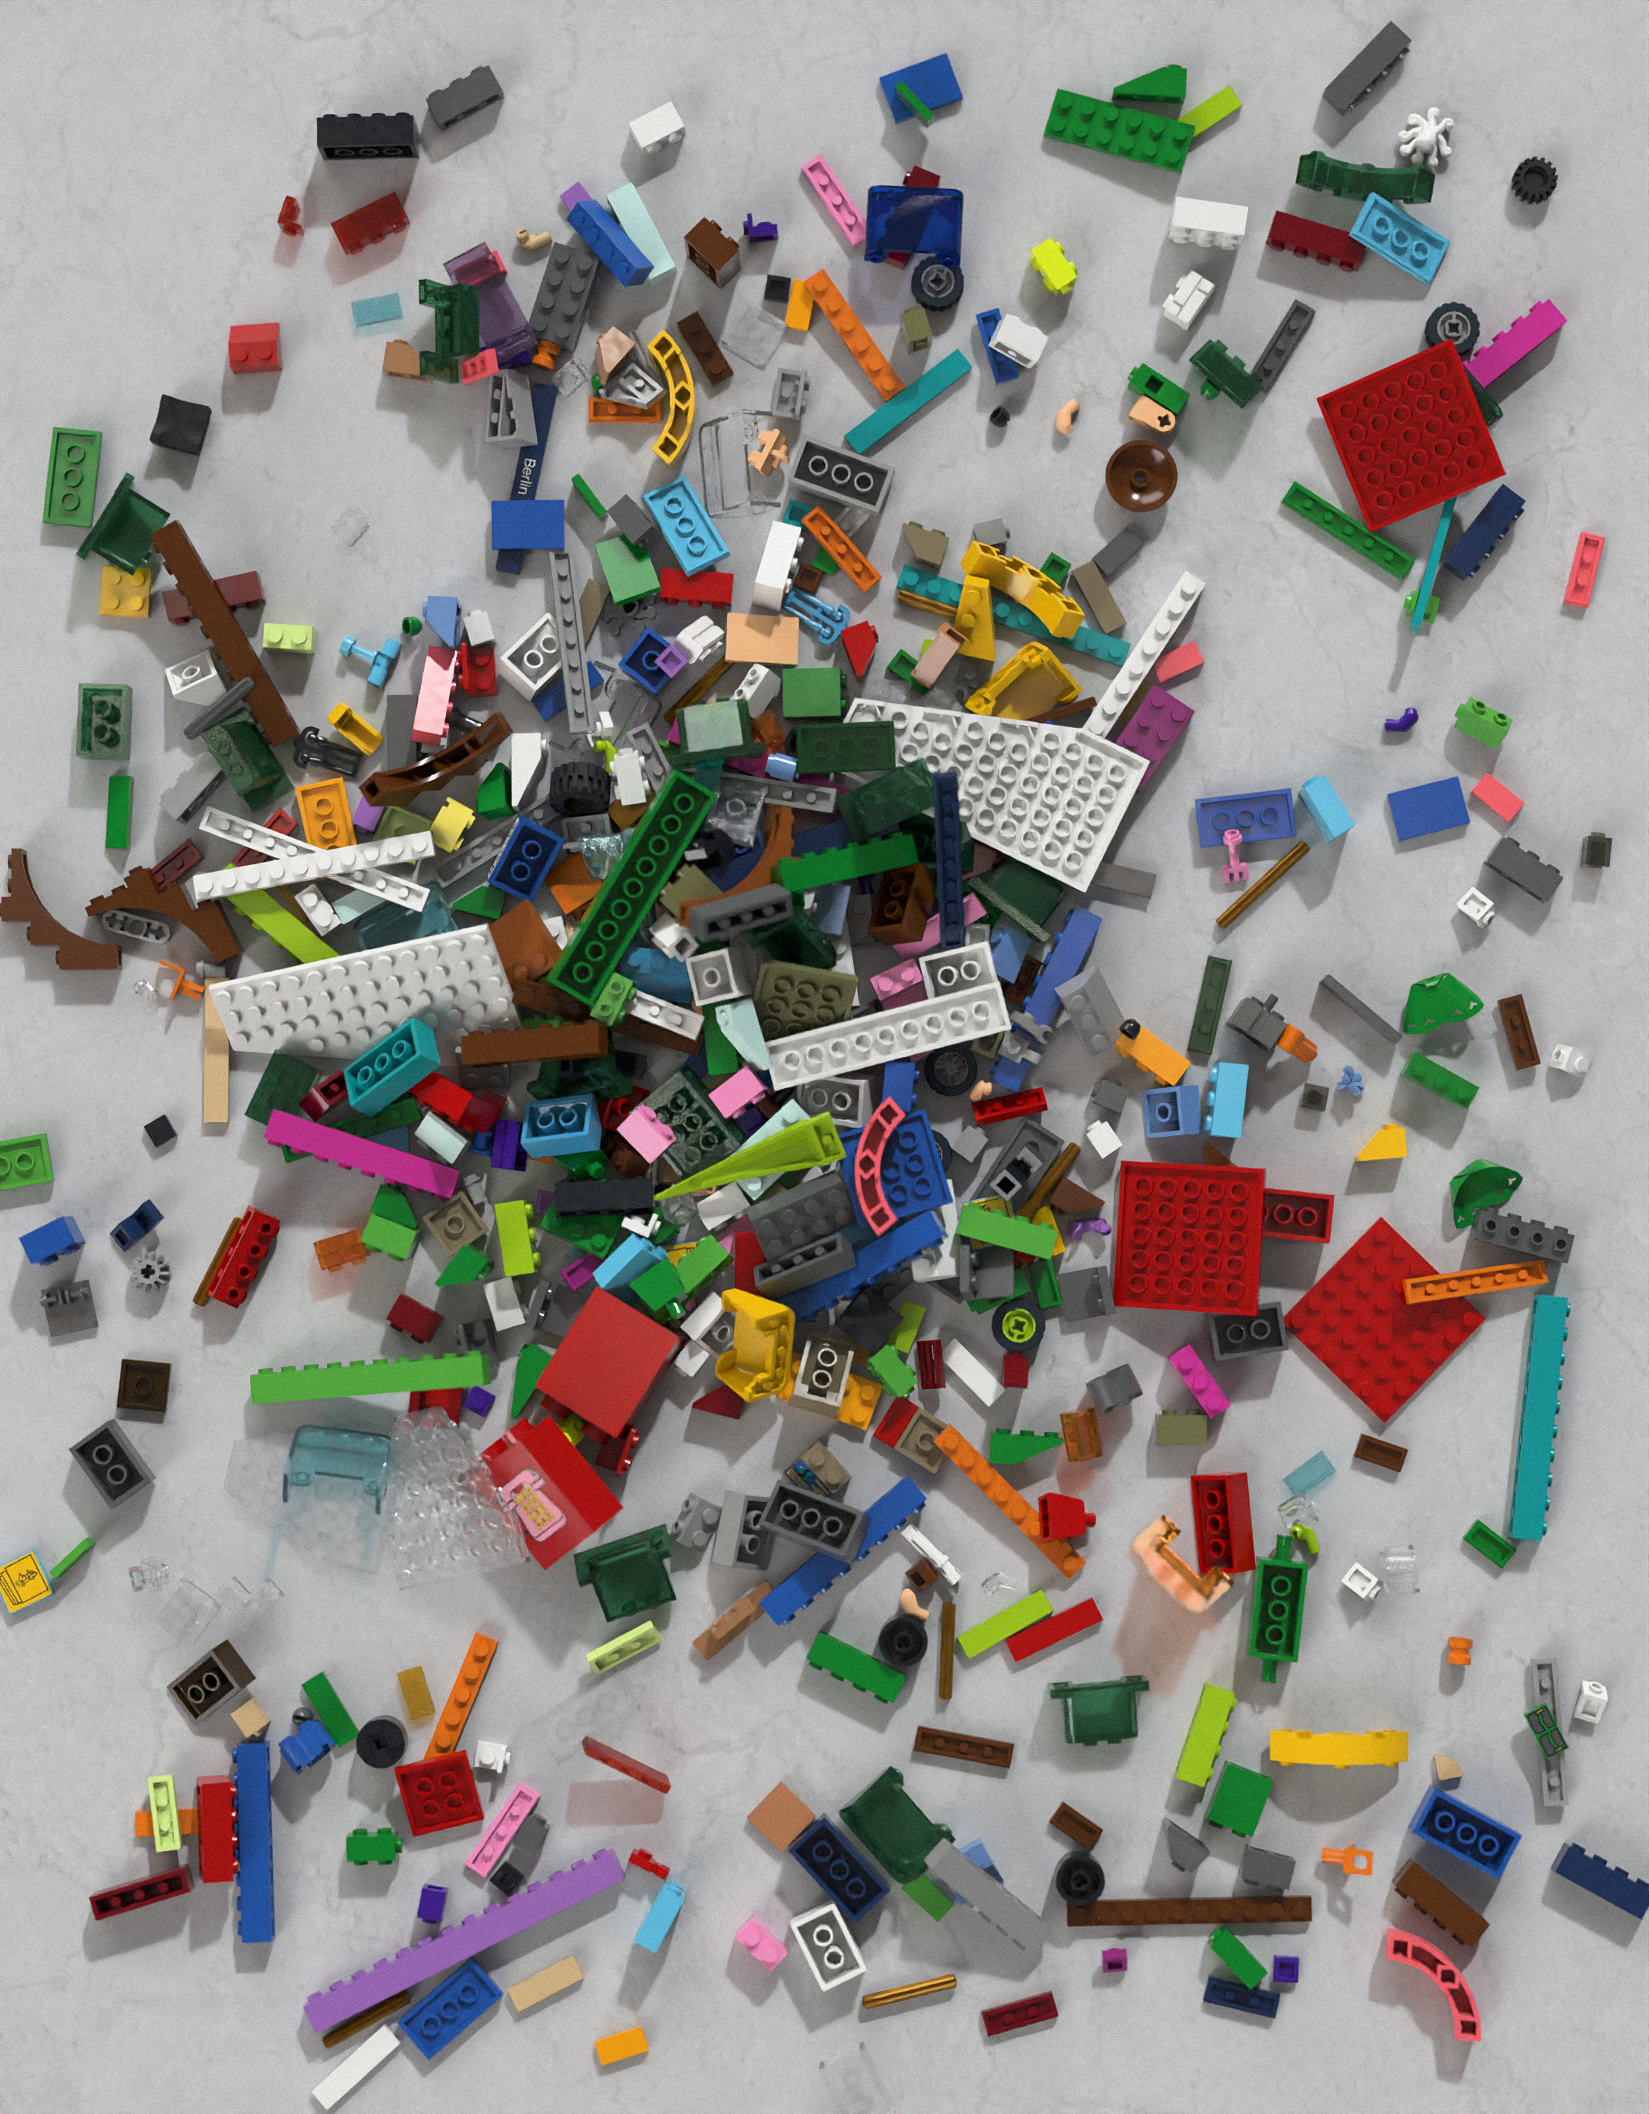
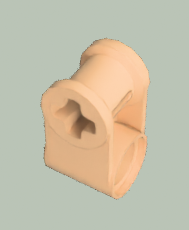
M1140 395L1128 415V418L1134 423L1149 429L1159 436H1168L1173 432L1175 424L1174 415L1146 396ZM1168 420V425L1160 427V421Z

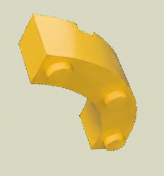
M663 329L647 348L649 353L660 364L668 379L670 413L668 422L652 450L661 461L673 470L685 453L692 438L697 416V396L693 376L686 359L674 340Z
M972 541L960 563L965 575L990 580L991 586L1012 596L1017 603L1025 605L1036 614L1048 627L1052 635L1058 638H1073L1085 614L1072 598L1067 597L1066 599L1060 593L1062 588L1021 559L1015 556L1009 559L1000 555L999 549Z
M1288 1728L1270 1730V1760L1280 1761L1281 1766H1294L1295 1763L1334 1765L1335 1769H1349V1765L1370 1764L1398 1767V1762L1408 1761V1731L1383 1729L1366 1731V1734L1329 1731L1326 1734H1312L1310 1730Z

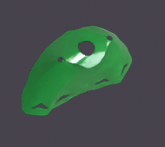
M1442 973L1414 983L1410 988L1402 1019L1403 1032L1410 1035L1425 1034L1436 1030L1444 1022L1458 1023L1476 1015L1483 1008L1484 1004L1479 996L1450 973ZM1471 1002L1477 1003V1005H1473V1008L1470 1009ZM1456 1009L1462 1012V1014L1452 1015ZM1427 1018L1430 1020H1434V1022H1429L1427 1025H1425ZM1412 1022L1417 1027L1415 1028L1411 1026L1408 1028L1407 1026L1410 1025V1023Z
M1477 1159L1469 1164L1463 1171L1455 1175L1450 1182L1456 1229L1465 1228L1473 1224L1475 1214L1473 1215V1208H1480L1483 1211L1484 1207L1490 1208V1206L1501 1204L1510 1198L1521 1184L1523 1177L1517 1171L1484 1159ZM1509 1178H1516V1180L1512 1181V1184L1509 1186ZM1497 1189L1500 1191H1504V1193H1499L1497 1197L1495 1196L1497 1193ZM1459 1216L1465 1218V1220L1458 1222Z

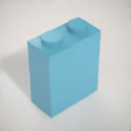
M1316 775L1301 785L1303 789L1298 794L1327 843L1355 826L1326 775L1320 779Z
M633 1233L593 1272V1275L601 1289L633 1306L641 1297L629 1284L663 1259L668 1258L669 1255L661 1246L655 1247L646 1237L640 1238Z
M664 1880L636 1932L635 1943L653 1953L657 1952L684 1902L686 1891L682 1890L683 1886L673 1880H670V1882Z

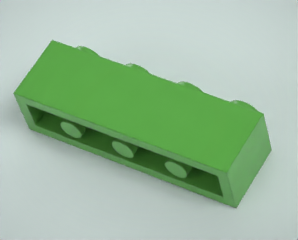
M969 1202L968 1206L962 1205L955 1231L956 1234L1051 1260L1058 1231L1053 1230L1054 1225L1039 1222V1226L1029 1223L1030 1218L1016 1215L1015 1219L1006 1217L1007 1212L994 1208L992 1213L982 1210L983 1205Z
M711 1234L700 1239L696 1244V1248L691 1253L684 1254L679 1259V1264L675 1266L688 1294V1297L680 1303L682 1307L688 1304L735 1260ZM642 1298L639 1299L661 1325L664 1326L672 1318L668 1312L659 1316Z

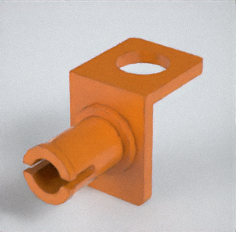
M159 959L158 963L180 972L169 999L173 1000L175 994L182 993L199 1001L201 995L192 990L203 993L205 987L186 980L185 976H183L186 970Z
M1355 1844L1348 1845L1345 1850L1324 1847L1322 1850V1863L1343 1865V1873L1371 1876L1373 1851L1355 1849ZM1362 1855L1366 1858L1367 1866L1364 1869L1355 1867V1856Z

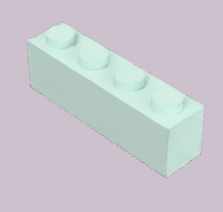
M630 182L607 194L608 203L605 204L609 215L616 217L619 227L654 266L647 277L651 286L677 273L676 265L633 183Z

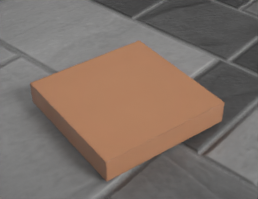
M782 1782L747 1816L781 1852L816 1817Z

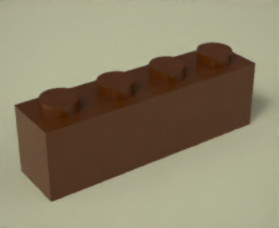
M1411 1858L1407 1860L1391 1880L1396 1885L1394 1890L1404 1899L1408 1896L1415 1901L1413 1905L1424 1915L1427 1911L1435 1918L1432 1921L1442 1930H1445L1446 1927L1453 1932L1451 1937L1462 1946L1467 1943L1473 1947L1490 1926L1486 1919Z

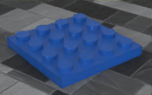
M925 1109L905 1114L906 1119L892 1133L882 1155L880 1166L881 1188L890 1210L897 1219L953 1203ZM866 1126L838 1134L847 1157L838 1160L859 1231L870 1228L860 1206L855 1181L856 1154Z

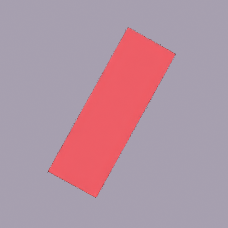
M495 348L486 349L460 361L464 385L476 383L499 373Z
M1585 532L1580 533L1563 603L1588 608L1605 537Z

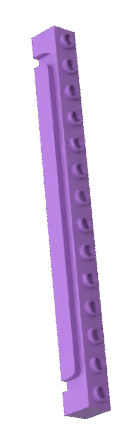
M606 1848L595 1852L593 1858L586 1862L584 1859L573 1863L571 1865L572 1869L564 1873L562 1870L551 1874L549 1876L550 1880L542 1884L540 1881L529 1885L527 1887L528 1891L520 1895L518 1892L507 1896L505 1898L506 1902L498 1906L496 1903L485 1907L483 1909L484 1913L476 1917L474 1914L463 1918L461 1920L462 1924L455 1928L452 1925L439 1931L440 1935L433 1939L430 1936L417 1942L418 1946L411 1950L408 1947L395 1953L396 1957L389 1961L386 1958L373 1964L374 1968L367 1972L364 1969L351 1975L352 1979L345 1983L342 1980L329 1986L330 1990L323 1994L320 1991L307 1997L308 2001L304 2004L303 2009L315 2033L624 1880L626 1874L613 1848L608 1851Z

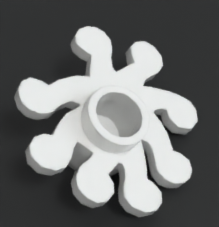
M1430 108L1428 110V122L1417 114H1411L1407 118V123L1410 125L1418 124L1419 127L1413 128L1408 132L1403 130L1399 132L1398 139L1403 143L1408 142L1411 138H1415L1408 146L1402 145L1399 150L1402 156L1409 157L1412 151L1416 149V154L1411 158V162L1414 165H1420L1424 160V154H1429L1426 160L1427 166L1429 168L1437 167L1438 159L1435 158L1437 146H1439L1440 155L1443 158H1449L1453 153L1452 149L1447 147L1446 141L1441 134L1445 129L1451 130L1454 122L1450 118H1445L1437 126L1435 119L1440 114L1437 108Z

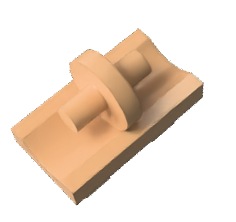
M775 428L773 432L762 430L758 438V442L765 446L762 453L753 450L748 457V462L766 477H769L773 467L778 469L781 462L789 464L791 460L785 455L789 448L785 445L788 439L781 434V431Z

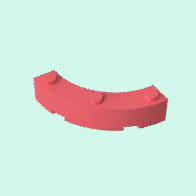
M891 1097L886 1099L872 1115L861 1136L855 1161V1181L860 1206L870 1227L878 1238L897 1223V1218L885 1200L880 1182L881 1159L886 1144L895 1129L906 1119L904 1112Z
M1386 1928L1384 1953L1387 1959L1407 1963L1429 1975L1447 1997L1452 2015V2032L1456 2040L1481 2042V2025L1476 2002L1466 1980L1453 1961L1435 1945L1417 1935L1399 1929Z

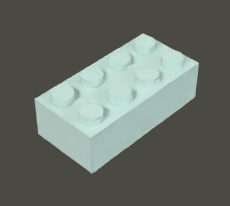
M792 1098L731 1156L803 1119L807 1120L811 1117ZM786 1172L736 1182L756 1201Z

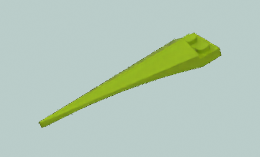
M828 1111L807 1120L803 1119L658 1193L653 1198L655 1201L750 1178L824 1166L845 1158L847 1155Z

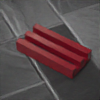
M941 1339L917 1341L921 1389L946 1388Z

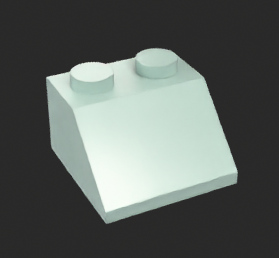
M433 1111L427 1113L415 1132V1135L419 1138L416 1142L426 1150L430 1147L438 1153L435 1157L445 1165L449 1162L455 1165L473 1143Z

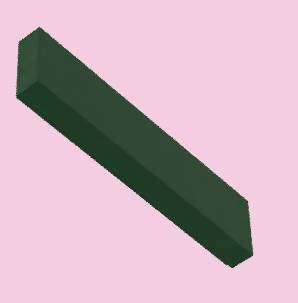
M1208 956L1187 1048L1189 1051L1212 1055L1232 965L1231 960Z

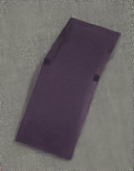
M485 242L443 263L487 349L495 348L498 364L539 343Z

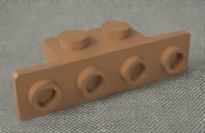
M766 1580L744 1599H738L726 1614L719 1615L712 1622L713 1625L693 1640L694 1647L706 1660H710L766 1613L760 1606L759 1601L774 1590L771 1584Z

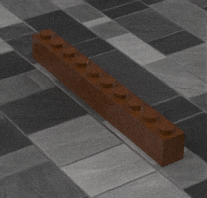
M175 520L150 534L153 538L150 542L157 554L161 553L166 560L163 562L166 571L170 576L174 574L178 581L175 584L177 590L182 597L186 595L190 602L188 608L194 618L199 617L203 624L200 626L202 633L206 639L211 638L214 643L213 652L218 660L223 659L228 667L225 669L231 682L236 681V683H239L243 678L250 677L255 683V687L241 700L243 703L248 702L252 710L249 713L256 724H261L264 730L261 734L266 743L277 747L302 733L180 521Z

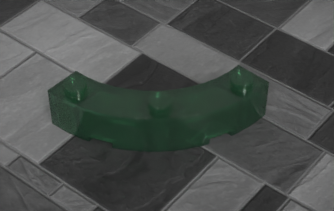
M1311 151V154L1300 155L1295 184L1317 192H1322V189L1333 191V196L1361 202H1366L1369 194L1374 192L1391 204L1393 200H1403L1404 204L1410 205L1431 203L1436 174L1427 171V168L1422 165H1413L1412 168H1378L1373 164H1352L1327 157L1321 151Z

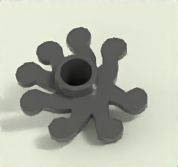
M611 594L610 602L616 611H605L602 615V621L605 623H610L613 619L617 620L609 629L610 634L614 637L620 636L621 628L625 625L635 629L638 634H642L647 627L643 622L636 620H644L646 618L655 620L657 618L656 610L648 608V606L651 607L656 603V596L652 594L644 599L640 598L616 607Z

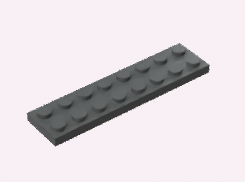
M1023 1116L969 1201L999 1195L990 1186L991 1182L1029 1144L1046 1161L1011 1197L1016 1218L1017 1212L1030 1197L1065 1141L1027 1116ZM961 1235L962 1245L971 1246L969 1237ZM998 1245L980 1248L974 1251H995ZM960 1276L926 1282L959 1304L965 1298L960 1293Z

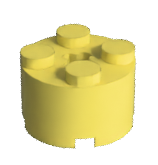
M448 797L446 801L450 803L449 806H442L430 830L434 832L432 835L433 843L451 853L453 849L458 851L464 840L460 835L464 828L470 829L476 817L472 815L474 810Z

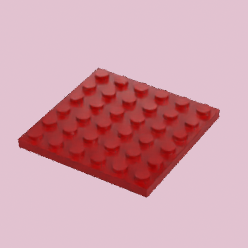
M1453 339L1444 341L1316 398L1370 532L1379 530L1507 475Z
M1121 1161L1113 1293L1114 1306L1258 1316L1266 1169Z
M1379 1217L1283 1316L1285 1327L1383 1423H1386L1486 1318L1463 1296L1407 1305L1403 1280L1439 1275L1440 1273L1382 1217Z

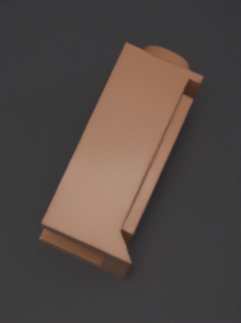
M944 622L938 628V636L910 675L915 678L918 684L930 688L941 676L967 638Z

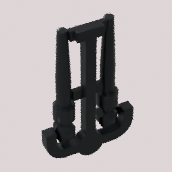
M309 726L303 729L300 738L294 741V748L296 750L293 760L298 767L306 769L309 762L315 767L320 766L337 773L356 777L363 757L362 753L329 741L328 738L317 737L320 731L319 728ZM313 732L307 738L310 743L316 742L324 748L326 746V751L307 745L305 741L307 733ZM305 749L324 756L323 760H321L319 757H310L309 754L303 753L300 757L303 763L299 761L298 757L300 752ZM332 749L357 756L355 761L330 752ZM328 758L353 766L352 772L328 763Z

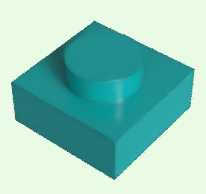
M790 499L782 523L800 527L802 531H805L806 528L800 521L812 511L813 507Z

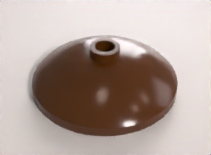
M1135 440L1120 446L1110 457L1105 471L1106 487L1113 500L1121 507L1133 512H1150L1163 506L1172 496L1178 479L1177 467L1171 454L1161 445L1148 440ZM1137 476H1142L1144 478V482L1137 483L1135 478Z

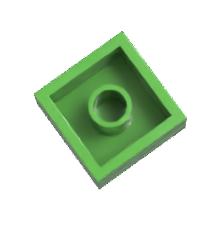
M371 1214L361 1242L366 1243L365 1248L377 1253L384 1250L389 1252L387 1257L401 1262L405 1259H412L422 1231L412 1229L377 1214Z

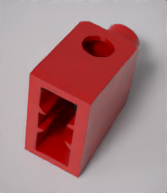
M1051 1492L1038 1498L1042 1544L1077 1539L1086 1534V1527L1093 1528L1096 1524L1095 1514L1085 1513L1084 1501L1081 1499Z

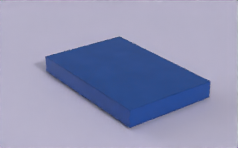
M947 53L879 77L895 124L916 117L894 94L895 86L900 81H903L930 111L963 100V95Z
M564 500L491 501L492 550L565 549Z
M1458 776L1387 794L1399 841L1470 823Z

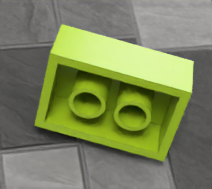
M528 1200L494 1204L505 1277L539 1272L538 1267L542 1266L540 1252H535L534 1243L538 1242L536 1228H532L531 1219L534 1218L533 1205L528 1204Z

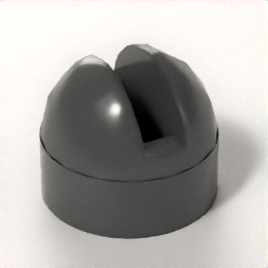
M306 1707L296 1709L292 1715L293 1723L298 1727L306 1721L296 1719V1715L307 1717V1720L310 1721L313 1719L311 1710Z

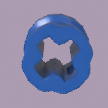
M476 1130L473 1148H470L469 1152L490 1156V1145L495 1133L487 1131L483 1134Z

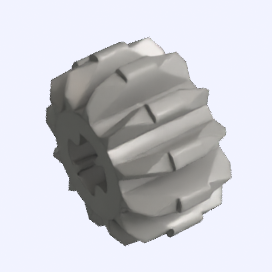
M150 1251L149 1256L142 1252L140 1253L141 1260L138 1258L132 1260L137 1267H129V1271L136 1272V1275L131 1276L130 1280H139L136 1284L137 1289L144 1285L145 1292H150L151 1287L155 1291H159V1283L162 1285H167L168 1283L163 1276H171V1272L164 1271V1268L169 1267L170 1263L162 1264L161 1262L165 1256L161 1254L156 1258L155 1251ZM153 1266L151 1269H155V1274L150 1275L148 1278L149 1274H145V1270Z

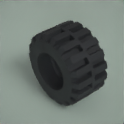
M569 762L568 764H561L560 767H556L554 772L551 773L549 792L551 808H554V811L566 817L606 812L610 804L611 776L602 767L595 766L592 763Z

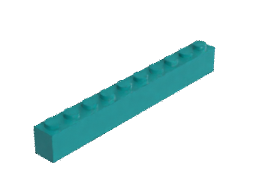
M1534 1294L1508 1531V1536L1512 1538L1542 1541V1535L1545 1536L1547 1532V1521H1544L1545 1511H1548L1550 1506L1547 1488L1551 1487L1552 1473L1549 1472L1550 1463H1553L1555 1458V1449L1552 1448L1553 1438L1557 1437L1558 1426L1554 1424L1555 1414H1559L1560 1400H1557L1558 1390L1562 1389L1563 1384L1560 1366H1563L1565 1363V1351H1562L1563 1341L1566 1342L1568 1337V1328L1565 1327L1566 1317H1569L1571 1309L1570 1303H1567L1568 1298Z

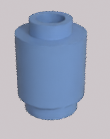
M770 753L765 772L770 773L772 777L792 782L793 778L798 779L800 775L798 774V759L776 753V755Z

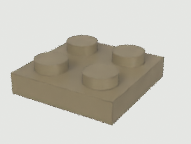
M463 1190L422 1217L449 1258L456 1254L463 1244H471L490 1231Z
M918 1407L893 1449L935 1474L947 1455L933 1440L948 1425Z

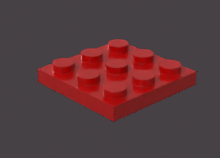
M466 1750L395 1767V1776L413 1837L485 1819Z

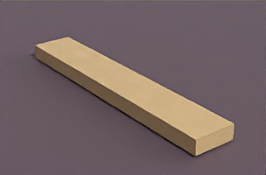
M205 978L204 1123H229L230 1041L208 989L212 984L230 981L231 978Z

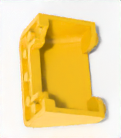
M1033 641L1019 650L966 701L965 707L971 714L1025 720L1049 712L1057 703L1071 704L1078 698V694L1083 689L1048 647Z
M730 1289L722 1292V1308L727 1312L736 1311L733 1349L722 1353L718 1357L715 1375L748 1403L782 1392L787 1387L790 1376L795 1313L785 1305L739 1289Z

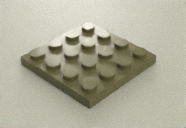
M762 958L752 1001L764 1042L847 1021L858 986L859 976Z

